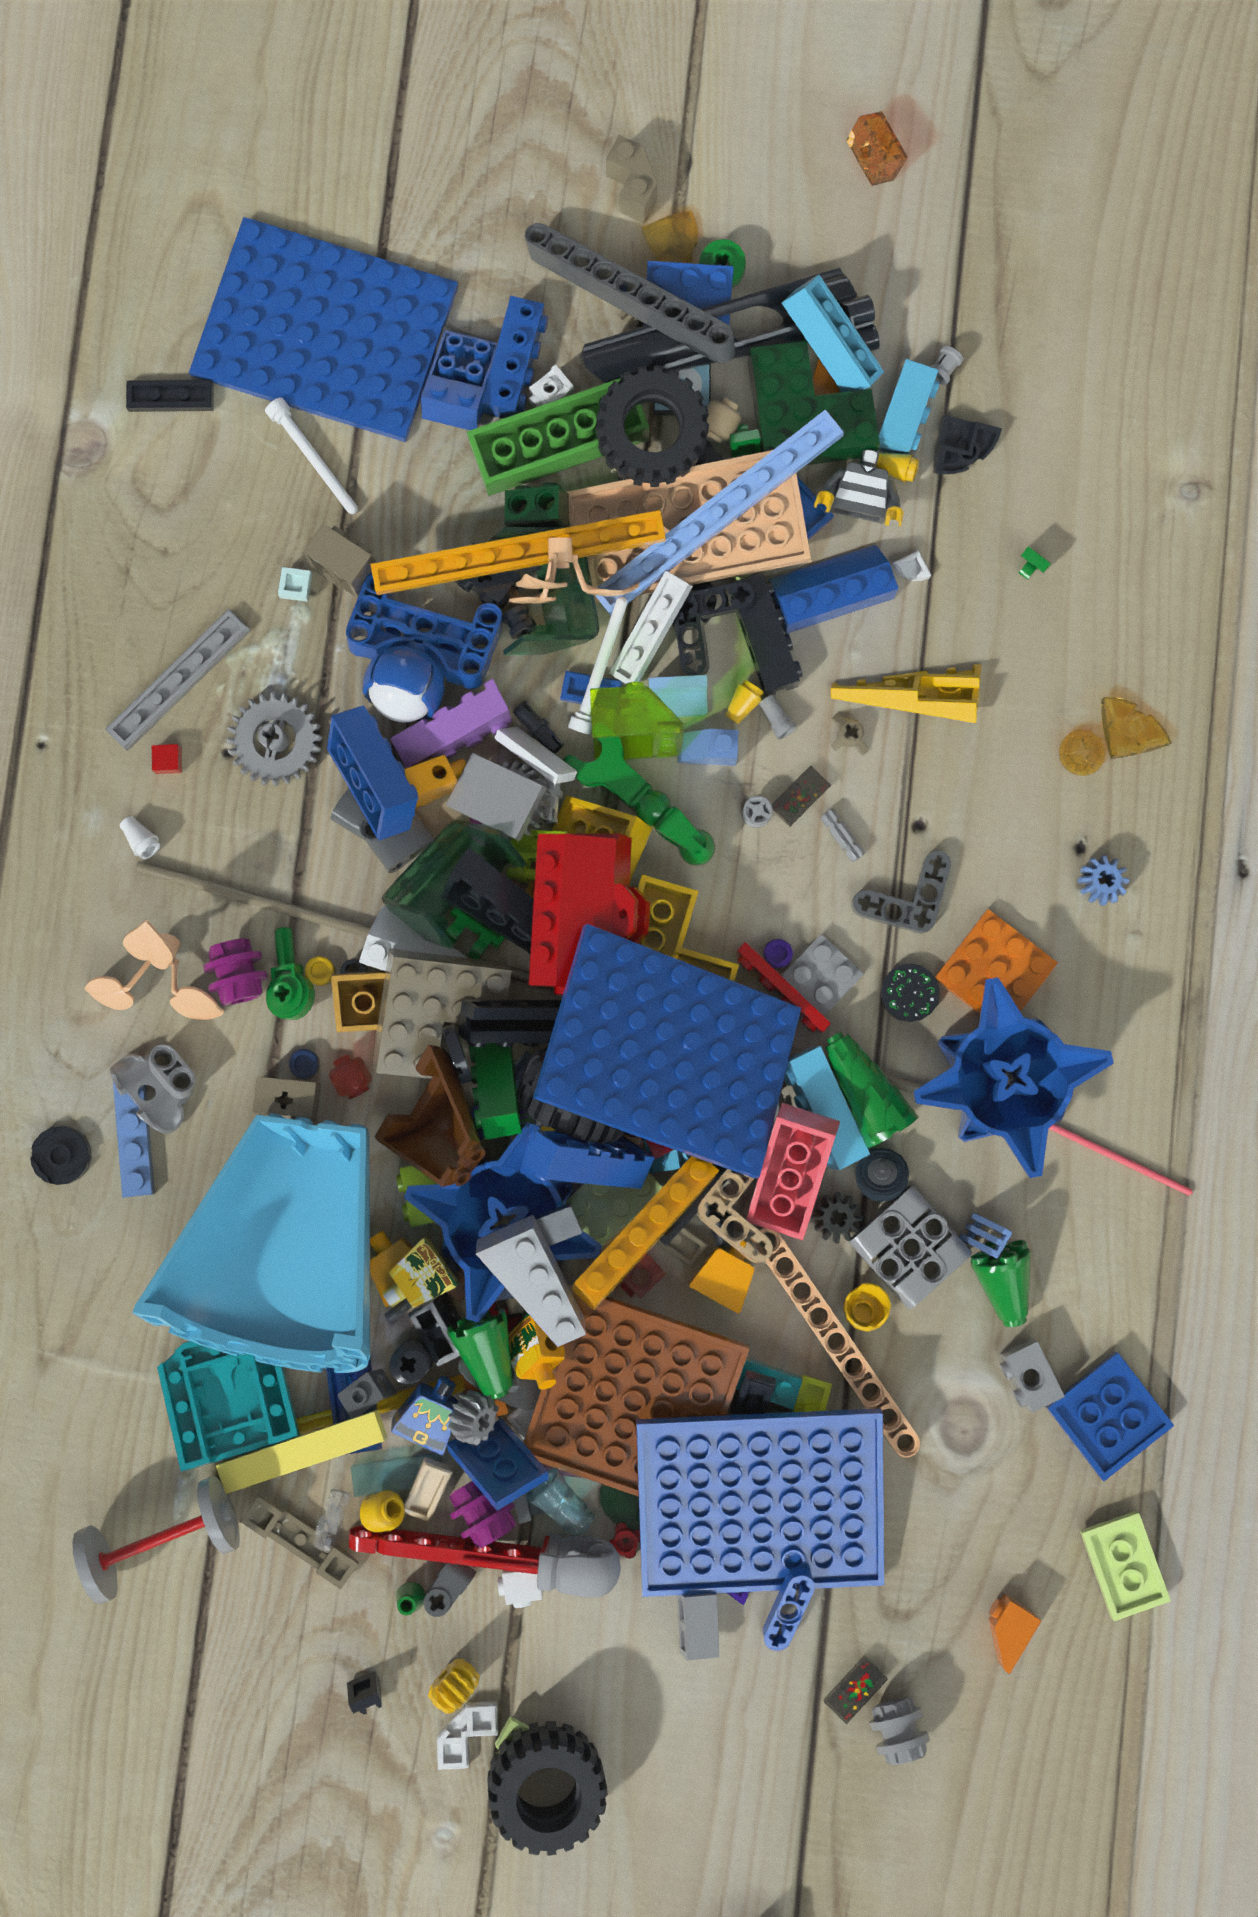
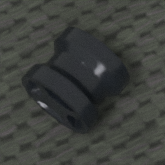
M526 604L515 606L502 615L503 623L510 628L509 634L512 639L521 638L537 627L535 620L531 619L528 615L529 609Z

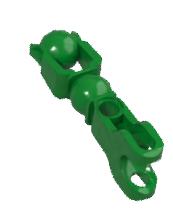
M597 722L592 727L594 738L602 746V752L598 759L593 762H583L570 754L563 759L565 763L577 771L575 776L577 781L586 787L603 786L609 789L622 802L635 811L638 818L647 825L654 827L655 831L663 839L676 846L685 862L690 865L699 866L711 860L715 853V842L710 833L703 829H695L677 807L671 805V801L666 794L653 790L652 786L624 761L625 752L621 739L603 723Z

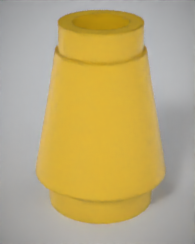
M879 452L876 468L887 470L889 476L904 483L907 481L913 482L917 474L919 459L913 458V454H884Z
M744 680L742 685L738 684L725 716L739 725L762 701L761 696L764 692L751 682Z

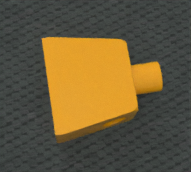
M442 755L404 769L407 781L415 786L418 793L415 809L453 792L457 779L460 778L466 766L463 758L449 763L446 756Z
M382 1230L370 1238V1245L377 1254L376 1257L370 1260V1274L387 1308L389 1304L382 1292L395 1284L389 1272L414 1247L405 1238L392 1245Z
M743 1240L739 1244L744 1247L747 1242ZM717 1246L691 1278L688 1286L740 1314L755 1267L745 1262L746 1257L733 1246H731L729 1252Z

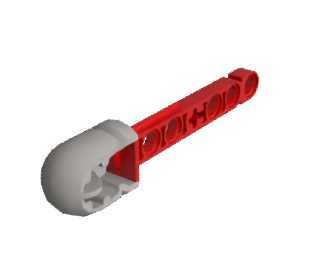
M364 1525L352 1527L349 1531V1548L353 1551L371 1554L378 1552L387 1556L538 1574V1590L551 1591L556 1588L560 1593L574 1596L601 1597L608 1594L617 1584L621 1572L620 1557L615 1547L608 1541L593 1537L568 1536L563 1539L560 1535L548 1533L545 1536L542 1547L493 1541L483 1548H477L471 1538L463 1539L462 1537L399 1529L373 1533L367 1530Z

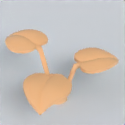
M548 538L549 564L545 581L525 574L522 580L516 582L518 587L527 589L543 588V592L533 597L515 590L509 596V602L540 604L557 600V597H547L549 589L567 587V582H554L556 569L569 568V562L573 563L581 588L587 594L620 596L637 589L639 582L623 590H607L590 586L584 580L578 563V555H572V538Z
M145 920L137 928L130 931L123 940L125 949L131 955L140 960H146L127 985L122 986L114 977L100 976L90 980L85 987V991L90 993L101 1004L112 1009L125 1010L134 1003V997L128 991L131 990L151 963L159 969H166L168 966H172L171 992L174 996L171 997L170 1004L178 1013L195 1020H210L223 1015L225 1011L218 1006L217 1002L208 993L199 988L184 986L178 989L177 966L179 960L175 957L181 943L171 934H160L148 920Z

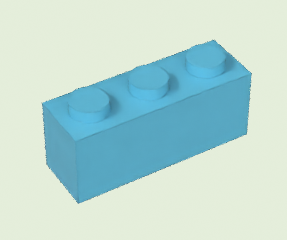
M908 359L905 360L879 433L880 445L878 449L893 454H909L910 449L916 451L922 435L917 433L919 424L925 425L931 410L930 407L926 406L929 397L935 398L940 384L939 381L935 380L938 369Z

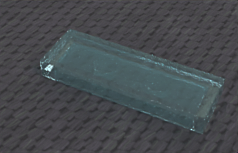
M434 1452L351 1465L354 1497L366 1496L383 1490L399 1491L410 1489L424 1457L442 1462V1457Z

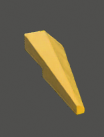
M974 664L972 670L956 672L955 667L947 668L944 674H928L927 671L883 676L882 682L866 684L865 679H860L853 686L837 685V683H832L831 698L976 723L979 709L982 664Z

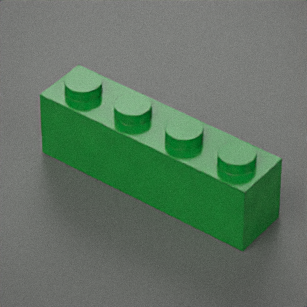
M486 1043L485 1047L469 1045L471 1063L476 1065L471 1066L470 1069L473 1084H477V1087L472 1088L475 1106L479 1105V1109L474 1110L477 1128H483L485 1140L521 1134L512 1046L503 1047L495 1043Z

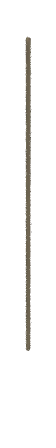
M138 861L136 865V872L366 938L371 929L367 925L146 862ZM510 967L512 970L511 979L529 984L528 971ZM538 986L554 991L553 986ZM792 1047L789 1058L804 1050ZM826 1057V1059H827V1061H828V1063H829V1065H830L831 1070H833V1068H832V1066H831V1064H830L829 1057ZM884 1073L890 1083L899 1090L914 1094L916 1089L924 1085Z

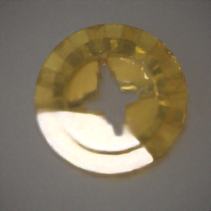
M1079 729L1068 734L1063 739L1059 748V757L1062 765L1070 773L1086 776L1099 770L1105 762L1107 748L1102 743V737L1095 735L1092 730L1085 731ZM1081 743L1085 749L1093 750L1092 753L1086 756V760L1083 759L1082 755L1072 754L1080 749Z

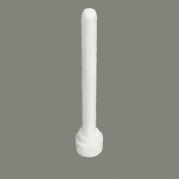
M280 397L269 403L265 408V413L272 422L282 424L349 514L357 513L358 507L291 419L290 407L286 401Z
M619 597L615 602L579 712L576 711L575 716H571L568 728L590 735L593 726L590 714L627 607V599L625 597Z

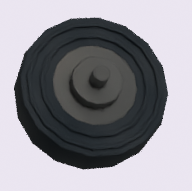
M885 1148L872 1149L869 1151L870 1155L860 1159L857 1163L855 1172L857 1186L865 1196L872 1200L880 1202L891 1201L899 1197L908 1185L909 1170L907 1163L900 1154L893 1150Z

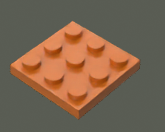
M987 909L935 975V979L978 1014H981L985 980L998 977L1021 1012L1058 962Z

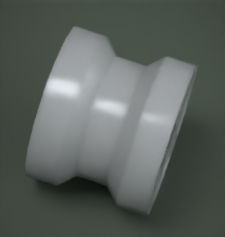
M762 796L749 798L742 811L744 822L752 828L765 826L771 818L772 805L768 799Z

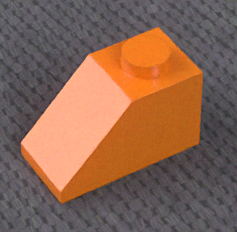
M1004 1593L1002 1598L996 1599L990 1608L989 1624L998 1662L1004 1671L1010 1674L1040 1625L1041 1620L1034 1612Z

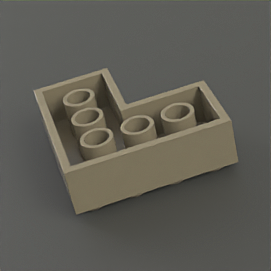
M389 949L372 1060L375 1072L378 1074L432 1079L433 1076H421L415 1069L427 1046L435 1045L440 1047L444 1022L459 1023L462 999L507 1000L512 970L506 962Z

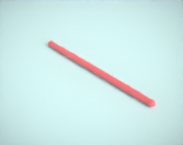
M1056 1124L1048 1128L1188 1196L1193 1194L1191 1188Z

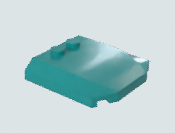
M191 1341L181 1344L172 1356L157 1366L180 1471L205 1466L300 1436L284 1367L257 1362L254 1360L255 1356L244 1353V1355L234 1356Z

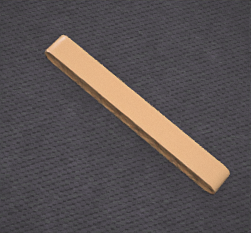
M764 1227L759 1228L760 1232H770L775 1237L772 1254L765 1263L865 1409L881 1408L882 1411L893 1409L894 1417L891 1422L883 1423V1435L890 1446L902 1457L915 1455L920 1447L918 1435L778 1232ZM753 1242L759 1254L765 1256L766 1252L763 1250L760 1244H755ZM782 1257H787L792 1262V1267L787 1273H779L776 1269L777 1261ZM800 1282L807 1283L809 1287L808 1294L803 1298H797L793 1293L795 1285ZM817 1307L824 1308L826 1312L825 1319L820 1323H814L811 1320V1312ZM833 1333H841L843 1337L842 1344L837 1348H832L828 1345V1338ZM850 1358H857L860 1361V1367L854 1373H849L845 1370V1364ZM869 1383L876 1384V1394L871 1398L863 1397V1387ZM903 1434H909L911 1436L910 1445L906 1448H899L897 1446L898 1438Z

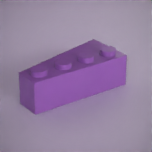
M493 679L484 683L486 688L480 693L470 691L463 695L458 706H445L436 711L432 716L433 720L429 723L427 719H422L391 738L406 769L445 755L447 760L457 755V750L465 746L467 748L475 747L483 741V737L491 733L496 735L498 729L509 728L508 725L512 723L509 709Z

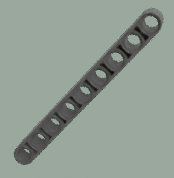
M535 223L526 229L524 237L529 255L534 262L714 362L726 363L733 359L735 355L733 330L728 324L545 224Z

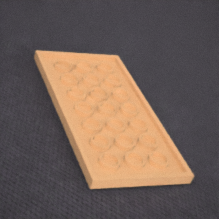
M773 450L692 466L689 473L684 477L679 476L674 483L668 485L666 482H662L659 484V487H650V483H642V486L633 484L634 480L627 479L567 491L569 494L570 527L660 510L666 534ZM797 474L792 475L669 572L688 584L694 585L811 562ZM651 545L578 558L586 584L598 587ZM661 578L639 595L653 593ZM580 585L584 606L600 603L595 595L587 594Z

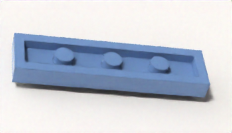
M113 1082L122 1198L155 1194L149 1125L137 1116L136 1112L140 1108L127 1093L121 1096ZM146 1085L138 1090L139 1097L147 1101Z

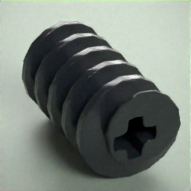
M410 1339L401 1344L391 1355L389 1361L390 1372L398 1382L414 1384L420 1381L428 1372L434 1360L423 1340ZM412 1357L415 1358L416 1363L409 1365L407 1360Z

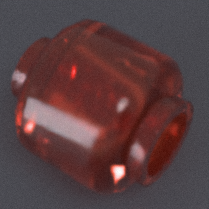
M346 1054L333 1061L335 1067L329 1071L328 1077L340 1097L347 1096L351 1100L370 1089L368 1085L372 1081V1075L361 1057L350 1058L349 1054Z

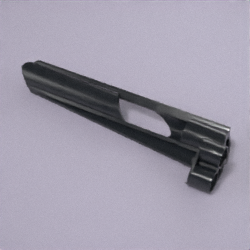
M840 267L818 273L869 350L879 349L880 340L878 331L873 324L875 309L869 295L857 296L853 285L847 276L843 274ZM818 274L700 310L718 318L754 306H764L777 311L782 316L783 323L778 327L739 339L734 337L735 355L733 359L749 356L750 348L807 341L789 316L782 302L797 288ZM649 325L586 343L580 356L584 367L604 383L619 379L627 371L631 374L636 373V368L646 366L647 371L653 370L654 365L663 366L662 371L670 373L671 369L681 371L717 363Z

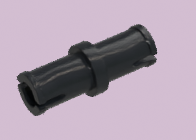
M524 701L523 704L521 703L515 708L513 714L528 728V734L532 738H536L541 745L553 754L554 752L556 754L563 748V741L549 728V722L545 718L541 719L529 705L528 701Z

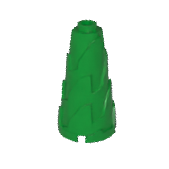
M840 1031L826 1039L829 1045L825 1049L828 1053L830 1064L840 1082L841 1092L851 1109L852 1116L867 1148L891 1138L892 1134L897 1131L901 1132L919 1118L899 1089L890 1083L878 1064L872 1062L849 1033L844 1035Z

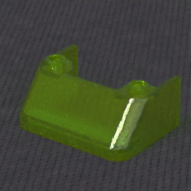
M629 682L626 684V687L590 689L595 760L599 758L602 752V746L595 738L619 737L621 739L625 752L624 760L667 758L681 755L684 738L683 722L650 687L644 686V682Z

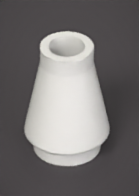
M129 816L120 823V828L124 832L135 856H139L141 859H148L160 849L159 838L138 822L134 816Z

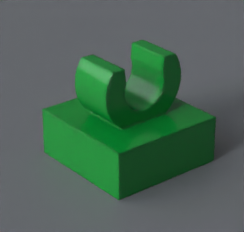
M746 423L738 426L737 433L730 434L731 458L760 453L758 429L749 431Z
M1028 546L1021 554V557L1027 562L1019 571V574L1028 580L1036 569L1044 574L1051 563Z

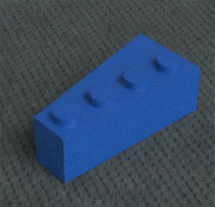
M554 1130L536 1131L523 1164L533 1171V1175L543 1181L555 1180L642 1189L655 1157L624 1136L613 1143L600 1144L599 1142H587L583 1139L578 1140L570 1135L561 1134Z

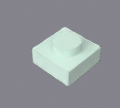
M282 567L278 590L279 598L308 602L312 572Z

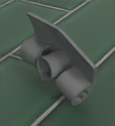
M349 788L336 804L330 817L333 822L365 840L388 873H394L409 862V855L434 842V838L416 814L408 831L378 841L376 836H368V831L371 827Z

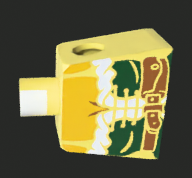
M425 1237L389 1272L395 1284L382 1292L392 1308L405 1298L414 1308L455 1288L460 1282L430 1239Z

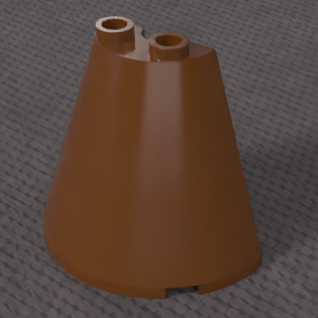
M428 1045L415 1067L421 1076H433L410 1115L387 1114L374 1137L379 1143L441 1187L453 1184L462 1186L470 1180L471 1172L485 1156V1150L481 1145L462 1083H460L457 1068L454 1066L451 1056L441 1047Z

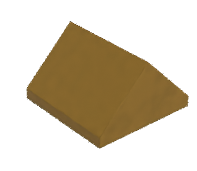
M386 971L331 975L337 1032L377 1030Z

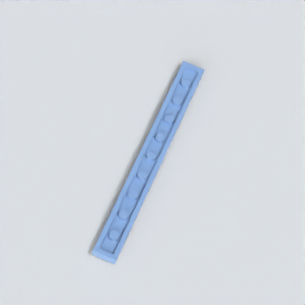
M824 410L666 533V542L652 544L597 587L607 590H623L639 582L637 589L620 596L595 595L611 616L617 598L625 597L627 604L659 580L665 571L669 572L843 437L841 428L829 413Z

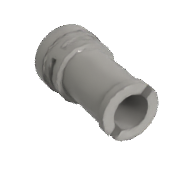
M772 694L759 703V706L771 722V728L778 740L787 737L797 729L795 722L791 720L789 715H786L775 695Z

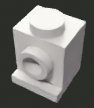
M555 364L550 372L529 387V401L536 408L573 395L574 386ZM552 387L554 391L547 393L546 391Z

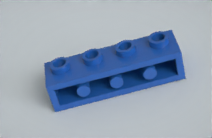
M510 296L482 400L484 414L507 418L525 411L527 395H524L526 386H531L533 382L534 369L531 368L533 359L538 360L541 351V342H538L540 333H545L548 325V316L545 315L544 303Z

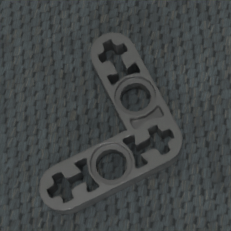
M938 850L931 852L925 857L912 902L871 890H862L853 897L852 910L862 918L914 933L922 934L928 932L936 922L951 868L950 857L945 852ZM936 857H939L940 863L944 865V868H940L937 871L935 877L941 878V883L933 878H925V874L928 876L932 875L934 866L929 864V862L934 861ZM931 884L936 888L937 896L935 899L927 900L922 896L921 889L924 885ZM867 896L869 897V903L874 905L879 904V899L883 900L884 903L880 907L879 916L875 915L876 908L868 907L866 911L861 910L862 905L858 904V900H862ZM917 902L925 906H934L933 910L930 908L926 910L925 919L929 920V923H925L922 927H919L918 921L914 920V916H919L923 906H917ZM896 904L900 907L901 916L899 919L891 920L886 916L885 909L887 905Z

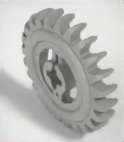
M273 691L269 701L266 700L263 694H259V704H256L249 698L248 702L251 709L248 710L239 706L243 717L232 716V719L238 726L227 727L235 735V737L226 739L229 744L236 746L228 750L230 755L238 756L233 760V764L235 766L244 765L240 770L242 775L252 771L250 775L251 781H256L261 776V784L264 786L272 779L273 785L277 787L281 778L288 785L290 784L291 775L298 780L301 779L299 771L302 769L305 772H309L310 769L307 762H317L312 753L321 751V748L314 744L322 740L321 735L314 734L320 729V724H311L316 718L315 713L312 712L306 715L308 705L304 703L298 708L299 699L294 697L289 703L286 693L282 694L280 701H278ZM274 720L273 723H268L261 727L258 734L260 743L266 748L265 757H262L254 745L255 734L258 728L265 722ZM285 722L293 727L295 732V745L286 757L276 760L277 754L284 752L289 745V737L284 731ZM276 733L279 736V739H273L271 743L268 740V738L274 737Z

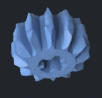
M1103 855L1099 861L1092 858L1088 861L1089 866L1081 867L1080 871L1085 876L1078 878L1077 882L1086 885V887L1080 890V893L1083 895L1089 892L1088 901L1090 903H1093L1098 898L1100 906H1104L1108 900L1111 903H1115L1118 901V895L1123 896L1126 894L1127 891L1122 885L1128 884L1130 879L1121 876V874L1127 871L1126 867L1116 868L1118 859L1115 858L1109 863L1107 856ZM1106 877L1108 882L1101 885L1098 879Z

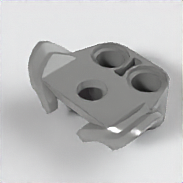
M166 1044L157 1045L151 1050L149 1055L143 1057L137 1054H129L111 1066V1078L119 1094L122 1096L127 1093L140 1108L136 1112L140 1119L163 1134H170L180 1127L184 1119L182 1106L191 1096L196 1080L193 1071L171 1046ZM159 1056H165L171 1063L167 1066H159L154 1059ZM182 1078L188 1082L189 1086L185 1089H179L174 1086L173 1081ZM144 1085H149L155 1089L156 1095L152 1100L145 1101L139 1097L138 1090Z

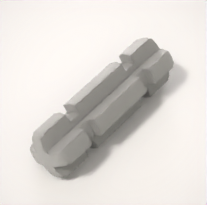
M830 809L821 816V820L826 827H830L832 836L842 849H846V855L854 862L861 858L865 851L859 843H855L856 839L845 823L839 821L840 817L834 809Z

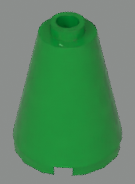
M497 1309L498 1315L492 1316L488 1310L479 1323L463 1318L457 1321L458 1328L453 1330L450 1326L447 1329L450 1340L483 1395L491 1396V1399L507 1395L509 1393L508 1389L513 1386L508 1321L504 1309Z

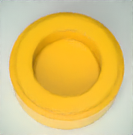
M323 956L311 958L305 966V976L317 986L329 984L331 982V975L336 972L333 962Z

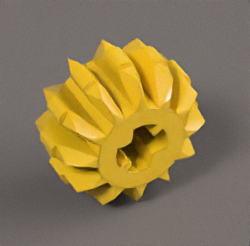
M463 1658L455 1659L452 1663L448 1664L430 1686L428 1697L433 1701L432 1704L438 1710L441 1709L445 1714H451L456 1709H460L462 1704L468 1700L470 1695L474 1693V1689L478 1686L480 1675L475 1671L476 1669Z

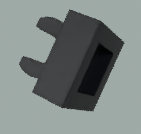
M375 1671L347 1682L348 1705L353 1714L358 1711L363 1715L367 1714V1708L375 1704L378 1709L382 1707L380 1679Z

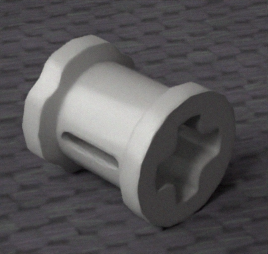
M945 345L941 348L940 356L934 365L929 367L938 369L935 380L939 381L940 385L945 386L950 381L951 373L956 366H960L963 363L964 359L956 349Z

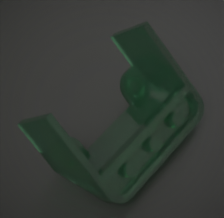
M503 527L488 542L561 528ZM587 557L578 558L586 584L592 586ZM569 562V568L556 569L554 583L567 582V587L549 589L547 597H557V600L542 603L545 625L535 626L529 631L528 635L521 636L503 650L504 656L545 655L587 643L598 635L599 622L594 595L587 594L582 590L572 562ZM548 564L541 565L539 571L526 572H536L537 579L545 581ZM543 588L539 589L540 593L543 592Z
M463 820L449 823L434 838V842L430 843L385 891L382 896V902L393 914L423 939L451 949L454 944L446 935L449 923L443 915L452 905L441 899V895L451 873L467 849L473 850L499 872H502L506 864L521 868L527 865L501 830Z

